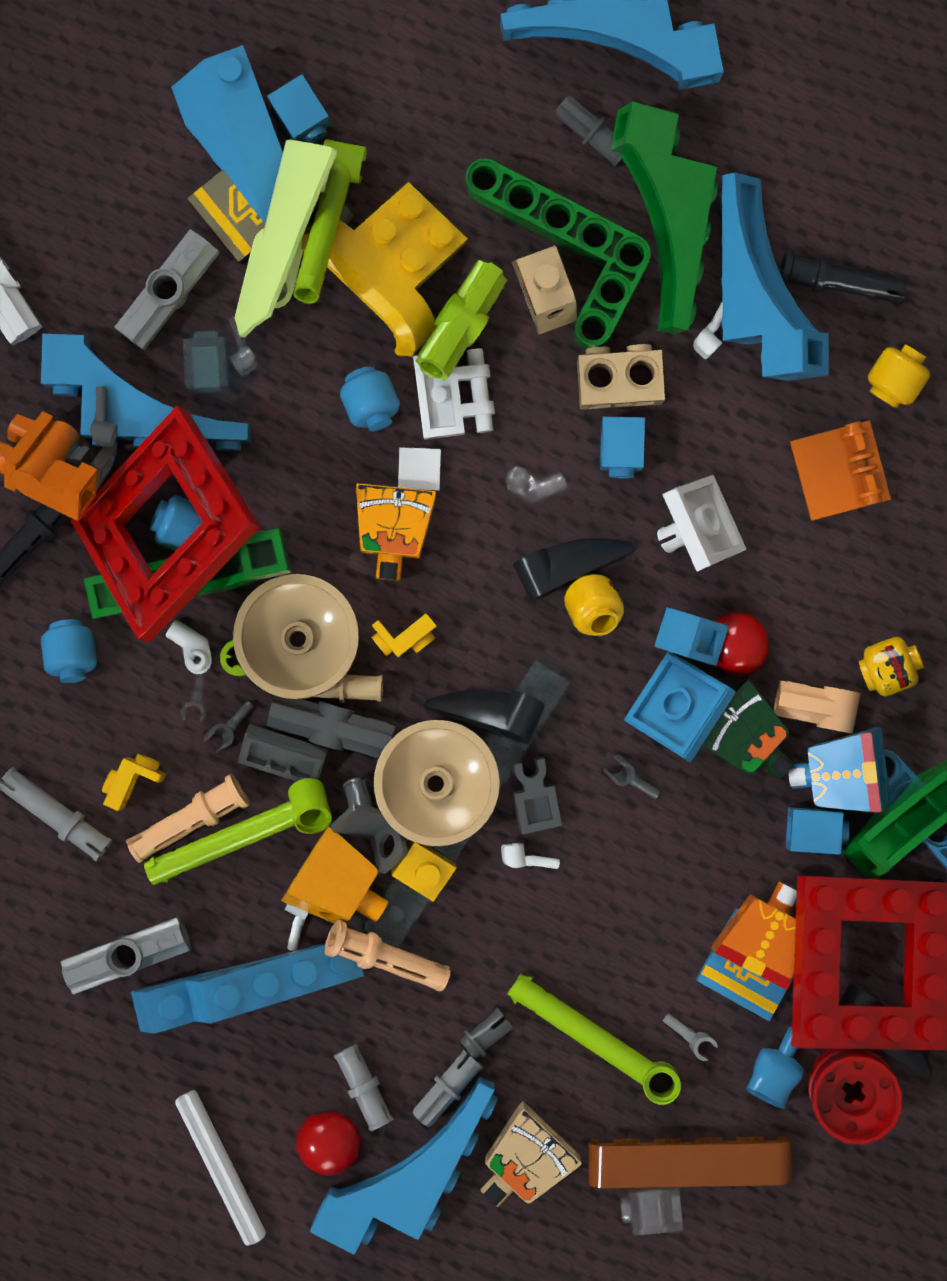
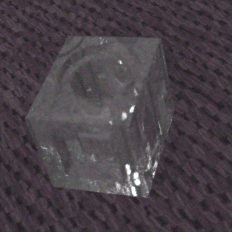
M679 1187L627 1188L628 1197L620 1198L622 1222L630 1223L633 1236L683 1231Z

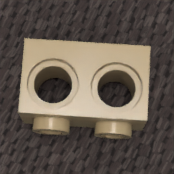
M637 344L627 346V352L610 353V347H592L585 349L586 355H578L577 371L580 410L662 405L665 401L662 350L652 351L650 344ZM636 365L647 367L652 375L651 382L646 385L634 383L630 377V369ZM594 368L607 370L611 377V383L603 388L593 386L588 379L589 371Z

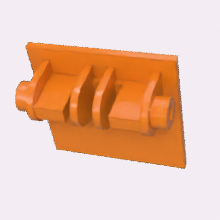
M870 420L850 423L842 428L790 441L811 521L891 500Z

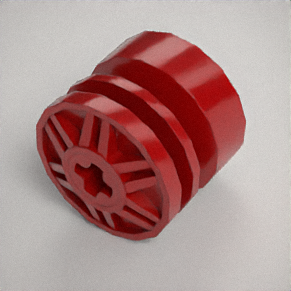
M826 1049L815 1059L808 1074V1094L819 1124L830 1136L846 1144L865 1145L883 1138L894 1128L901 1114L902 1093L889 1063L877 1050ZM858 1081L861 1092L858 1095L850 1092L846 1096L847 1093L843 1085L846 1082L854 1085Z

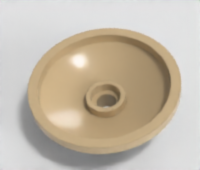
M304 574L279 576L257 587L246 598L239 609L233 631L235 654L244 673L262 690L286 699L311 698L333 688L350 670L356 657L359 643L357 620L347 599L330 583ZM296 632H301L306 636V641L301 647H295L291 644V636Z
M430 720L405 728L385 746L375 768L374 793L383 817L397 833L408 840L422 845H451L472 836L491 816L499 794V771L489 747L473 731L450 721ZM432 776L440 777L443 780L442 790L439 792L431 791L428 788L429 778Z

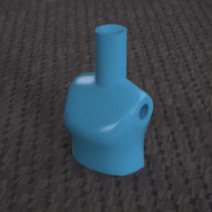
M791 1026L788 1027L779 1049L766 1047L759 1052L754 1064L752 1077L745 1088L746 1091L759 1099L783 1109L786 1107L791 1091L800 1082L804 1074L803 1067L793 1058L797 1047L791 1046Z

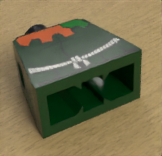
M743 680L734 690L736 692L702 744V747L746 775L751 776L762 765L779 780L795 763L792 758L778 747L790 732L754 685L748 680Z

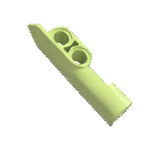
M286 140L265 227L256 234L253 241L238 301L235 322L240 337L245 338L257 325L271 317L274 308L283 307L290 301L303 254L301 239L320 193H325L330 169L337 155L335 148Z

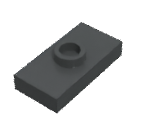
M249 724L237 763L293 781L304 778L319 780L328 749Z

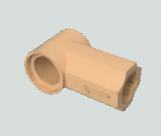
M780 681L775 698L774 712L780 717L817 724L816 727L853 734L861 693L827 686L821 689L790 681Z

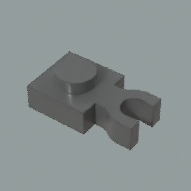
M542 756L534 758L536 770L530 776L523 774L521 762L511 763L513 774L519 780L522 790L512 792L518 828L522 835L562 826L555 785L552 783L543 784L546 775L545 758Z

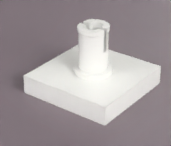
M714 475L685 484L663 494L675 523L660 528L657 536L660 541L676 534V538L661 544L664 551L672 553L685 545L696 571H699L747 550Z

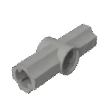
M190 229L160 269L154 270L149 275L146 287L114 328L145 351L175 310L184 305L188 293L219 255V251ZM163 282H175L177 284V291L173 297L169 299L158 298L157 291Z
M180 916L61 960L62 974L67 987L74 995L116 978L130 976L140 969L191 951L189 936ZM120 945H127L134 950L136 955L134 965H124L119 961L117 949Z

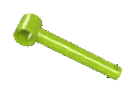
M329 139L324 141L323 146L335 148L337 155L330 169L325 193L320 195L293 291L295 298L303 303H315L319 298L324 273L329 262L350 182L361 183L362 176H360L362 161L366 160L367 147Z
M314 778L298 780L288 790V802L177 848L175 851L165 853L156 858L153 856L149 861L144 862L145 872L149 881L153 885L168 882V879L182 872H187L293 826L305 834H315L325 830L331 824L332 815L324 784Z
M519 974L518 979L507 993L514 1004L518 1001L534 1011L538 1016L643 1086L646 1097L651 1102L666 1105L678 1097L681 1090V1082L677 1071L672 1065L662 1061L653 1063L551 993L546 992L542 987L531 981L533 977ZM661 1072L669 1074L673 1079L669 1090L658 1093L650 1088V1079L655 1074Z

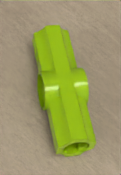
M478 260L474 264L457 294L454 293L439 313L434 322L436 325L435 330L418 354L419 356L415 362L420 366L422 372L431 378L443 381L449 378L466 348H469L487 324L489 320L487 313L507 282L503 275V270L491 262L486 263Z

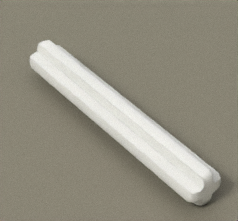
M195 1090L186 1092L177 1098L175 1104L244 1244L247 1246L255 1244L265 1237L266 1231L198 1093Z

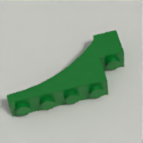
M631 102L617 110L610 151L619 153L631 173L643 198L654 232L660 267L661 298L657 331L676 334L688 331L696 315L697 307L693 300L696 286L701 281L704 270L701 255L703 245L706 244L711 231L708 215L710 205L714 202L718 191V182L715 180L717 167L672 155L677 148L680 138V129L676 128L679 114Z
M277 528L254 533L193 598L256 584L255 581L292 573L283 531ZM167 559L148 563L147 565L154 574ZM101 575L84 578L92 619L96 620L123 614Z
M947 760L917 775L886 810L872 816L848 841V844L841 849V852L867 879H874L887 873L905 855L947 823Z

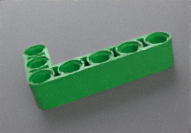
M485 158L474 161L466 172V191L471 199L603 267L577 318L574 328V339L583 350L592 347H604L613 334L647 268L651 256L647 241L493 160ZM486 173L491 175L496 183L489 190H480L474 186L473 179L479 174ZM523 192L530 196L532 204L526 209H517L511 205L510 197L515 193ZM553 211H560L568 217L569 223L563 228H554L548 224L546 217ZM589 230L600 231L605 237V243L600 247H590L583 240V235ZM630 248L639 252L642 262L632 267L625 265L620 259L621 251ZM606 285H615L622 291L623 299L617 303H608L602 298L600 290ZM588 321L598 322L604 329V335L598 340L587 339L583 335L581 327Z

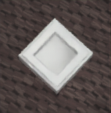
M399 448L398 487L439 491L441 449Z

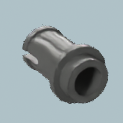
M498 1007L470 1032L467 1029L464 1030L466 1035L460 1041L474 1059L480 1055L485 1057L487 1055L485 1051L514 1029L507 1019L498 1027L492 1029L493 1026L505 1017Z

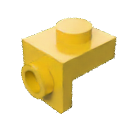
M427 613L395 639L379 620L372 624L377 633L371 638L386 656L394 652L399 658L411 648L417 654L436 639L431 632L437 626Z
M137 753L135 759L131 757L123 758L118 771L112 769L103 785L102 792L107 794L103 805L120 811L125 808L139 775L159 783L164 781L167 773L158 770L160 762L148 756Z
M407 839L405 842L408 854L391 868L392 876L434 902L457 869L456 863L427 845L415 843Z

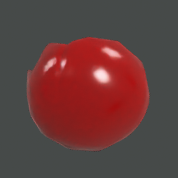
M729 612L716 619L714 622L729 626L716 666L723 674L736 677H747L759 671L769 657V637L760 621L750 614Z
M330 1111L312 1114L305 1119L296 1132L295 1149L301 1162L319 1175L332 1176L347 1171L360 1155L361 1136L357 1127L351 1119L341 1113Z

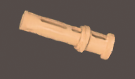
M230 773L225 776V782L206 793L202 791L196 793L195 797L192 798V803L150 826L145 831L127 839L128 849L134 859L141 863L154 853L180 840L205 824L207 826L217 825L220 817L239 806L243 809L248 807L249 800L235 776Z
M337 920L334 923L326 940L325 955L329 957L342 956L355 961L357 967L362 969H370L374 966L426 985L439 992L444 990L450 977L449 966L430 961L383 943L381 937L374 932L364 934L348 928L346 922L342 920Z

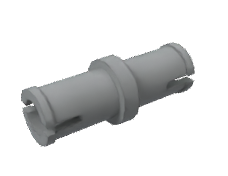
M358 1043L335 1054L334 1058L337 1060L350 1087L347 1092L351 1099H356L369 1126V1131L378 1129L392 1121L394 1118L390 1114L377 1087L380 1082L377 1076L372 1077L359 1050Z

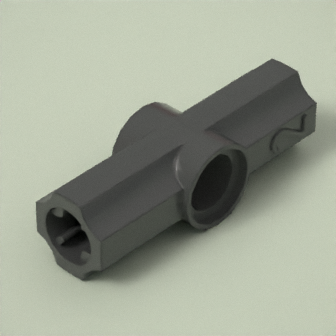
M275 696L272 701L266 725L276 730L307 737L309 742L340 751H344L345 748L376 758L380 757L385 746L394 737L396 726L390 723L356 715L354 710L337 707L327 702L319 701L318 704L304 699H286Z

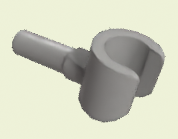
M668 1013L662 1020L689 1042L691 1051L699 1060L708 1061L704 1054L698 1052L700 1043L709 1041L718 1048L717 1042L708 1033H696Z

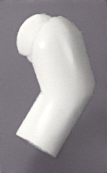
M176 619L168 629L165 637L183 648L185 665L190 672L194 674L206 672L212 663L209 641Z

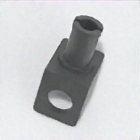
M353 778L342 786L348 810L331 824V829L335 833L370 839L379 873L385 874L408 854L405 838L387 823L379 809L374 808L368 781L366 779ZM392 835L395 843L394 850L389 857H386L384 854V843L387 837Z

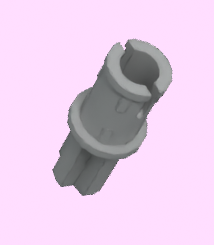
M465 1049L462 1050L458 1058L441 1077L436 1076L434 1078L437 1083L414 1108V1116L427 1127L432 1126L454 1099L459 1101L462 1098L460 1093L475 1075L483 1069L484 1066L477 1062V1059H474Z

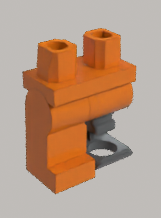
M43 411L36 420L19 414L13 418L7 429V439L17 443L15 447L0 441V473L4 474V487L14 492L18 490L25 496L77 521L96 496V491L116 465V444L113 447L104 446L93 462H91L90 448L87 446L80 447L81 440L78 432L65 422L53 421V416Z

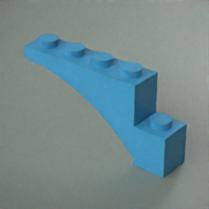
M549 0L547 2L548 5L531 8L530 4L514 5L508 8L506 13L500 14L503 41L531 37L567 38L611 47L639 58L666 73L678 82L679 90L719 83L724 73L714 23L703 25L701 21H692L680 25L677 31H673L667 0Z
M739 173L722 175L721 283L723 341L741 344L762 343V377L790 381L829 376V333L819 332L799 309L788 291L774 260L763 212L761 179Z
M42 334L41 384L49 389H53V395L76 397L78 396V389L82 390L81 435L87 439H92V446L104 447L103 445L96 444L90 434V427L95 419L96 387L98 386L106 387V422L118 425L116 445L117 440H134L133 447L138 448L174 409L138 391L118 377L91 350V340L85 335ZM190 414L207 442L216 443V450L241 451V444H251L252 427L248 423L218 421Z
M325 942L246 964L160 982L133 990L131 995L140 1032L156 1034L192 1022L214 1023L363 977V970L357 967L355 961L339 955L335 957L325 955Z
M479 1076L465 1101L447 1124L425 1145L402 1162L379 1175L341 1189L331 1186L312 1222L310 1232L355 1255L360 1243L365 1246L369 1244L378 1223L372 1220L373 1217L419 1240L424 1229L431 1231L441 1212V1208L436 1206L443 1192L451 1193L459 1177L460 1171L456 1170L455 1167L461 1155L469 1157L478 1140L479 1134L475 1133L474 1130L480 1118L482 1117L487 1120L495 1107L498 1097L493 1095L494 1083Z

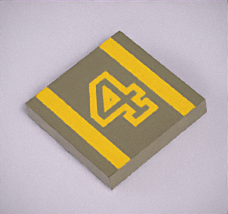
M222 170L187 199L234 258L241 264L250 256L255 236L261 229H264L265 223L253 210L226 172Z

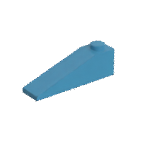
M242 45L204 59L171 88L185 126L207 151L216 165L226 172L253 210L266 223L283 152L244 46Z

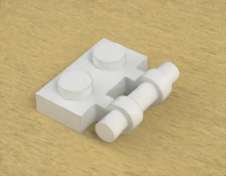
M483 349L467 350L468 366H455L451 375L445 381L431 378L422 372L420 366L415 362L418 356H413L424 440L465 435L463 418L475 417L477 433L493 431L491 415L495 414L494 401H489L487 378L491 376L489 364L484 362ZM458 382H471L473 403L461 404Z

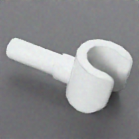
M723 301L711 322L708 323L707 327L700 332L693 342V348L704 359H708L722 344L714 333L722 323Z
M524 843L501 846L502 861L505 865L512 868L525 866L559 868L560 859L535 855L525 856Z
M287 904L285 910L296 916L292 923L287 949L296 951L302 926L309 913Z

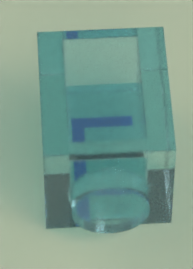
M198 331L193 333V338L183 339L186 390L190 394L232 391L229 342L224 336L218 337L217 331Z

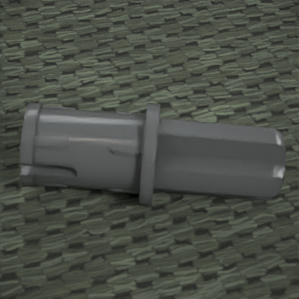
M566 97L556 109V117L584 139L581 142L583 145L586 143L590 144L615 167L622 158L618 152L610 151L614 132L603 123L605 119L602 117L599 120L573 97Z

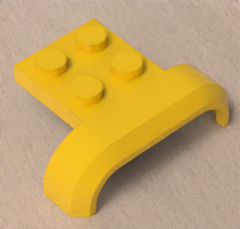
M408 182L355 230L341 220L339 221L327 268L387 324L396 340L395 353L398 356H413L426 344L427 339L436 328L434 324L435 319L429 306L416 290L455 255L468 238ZM312 224L305 229L301 239L302 256L306 249Z

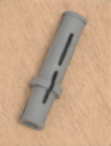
M14 767L10 768L2 777L4 782L0 781V791L59 833L58 838L63 842L69 840L96 862L107 851L106 847L111 845L113 840L107 838L84 821L85 815L79 811L73 813L20 774Z

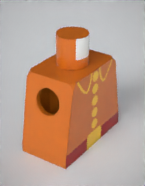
M778 882L768 903L753 895H749L715 940L711 949L715 954L787 990L794 973L796 918L791 913L796 905L797 890Z

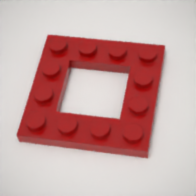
M176 406L96 492V496L79 520H71L72 525L137 639L148 643L154 639L261 527L188 410ZM174 474L203 522L153 574L126 529L125 524L162 484Z
M797 876L792 1047L947 1050L946 882ZM841 920L906 923L903 1006L839 1004Z

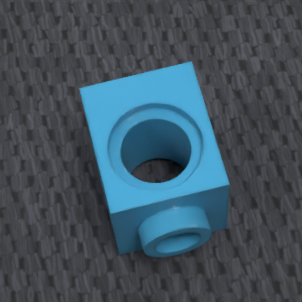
M302 74L267 96L271 108L292 140L316 144L327 135L325 129L331 126L329 116Z
M602 418L600 470H609V478H634V471H641L644 468L645 418Z
M666 607L654 647L716 666L729 626Z
M788 807L786 849L795 852L841 855V845H847L849 840V821L843 820V812Z

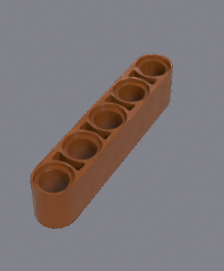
M763 1136L736 1137V1141H722V1137H695V1142H681V1138H654V1142L641 1143L640 1138L613 1139V1143H598V1139L588 1141V1184L597 1188L785 1185L792 1182L791 1139L785 1136H778V1140H763Z

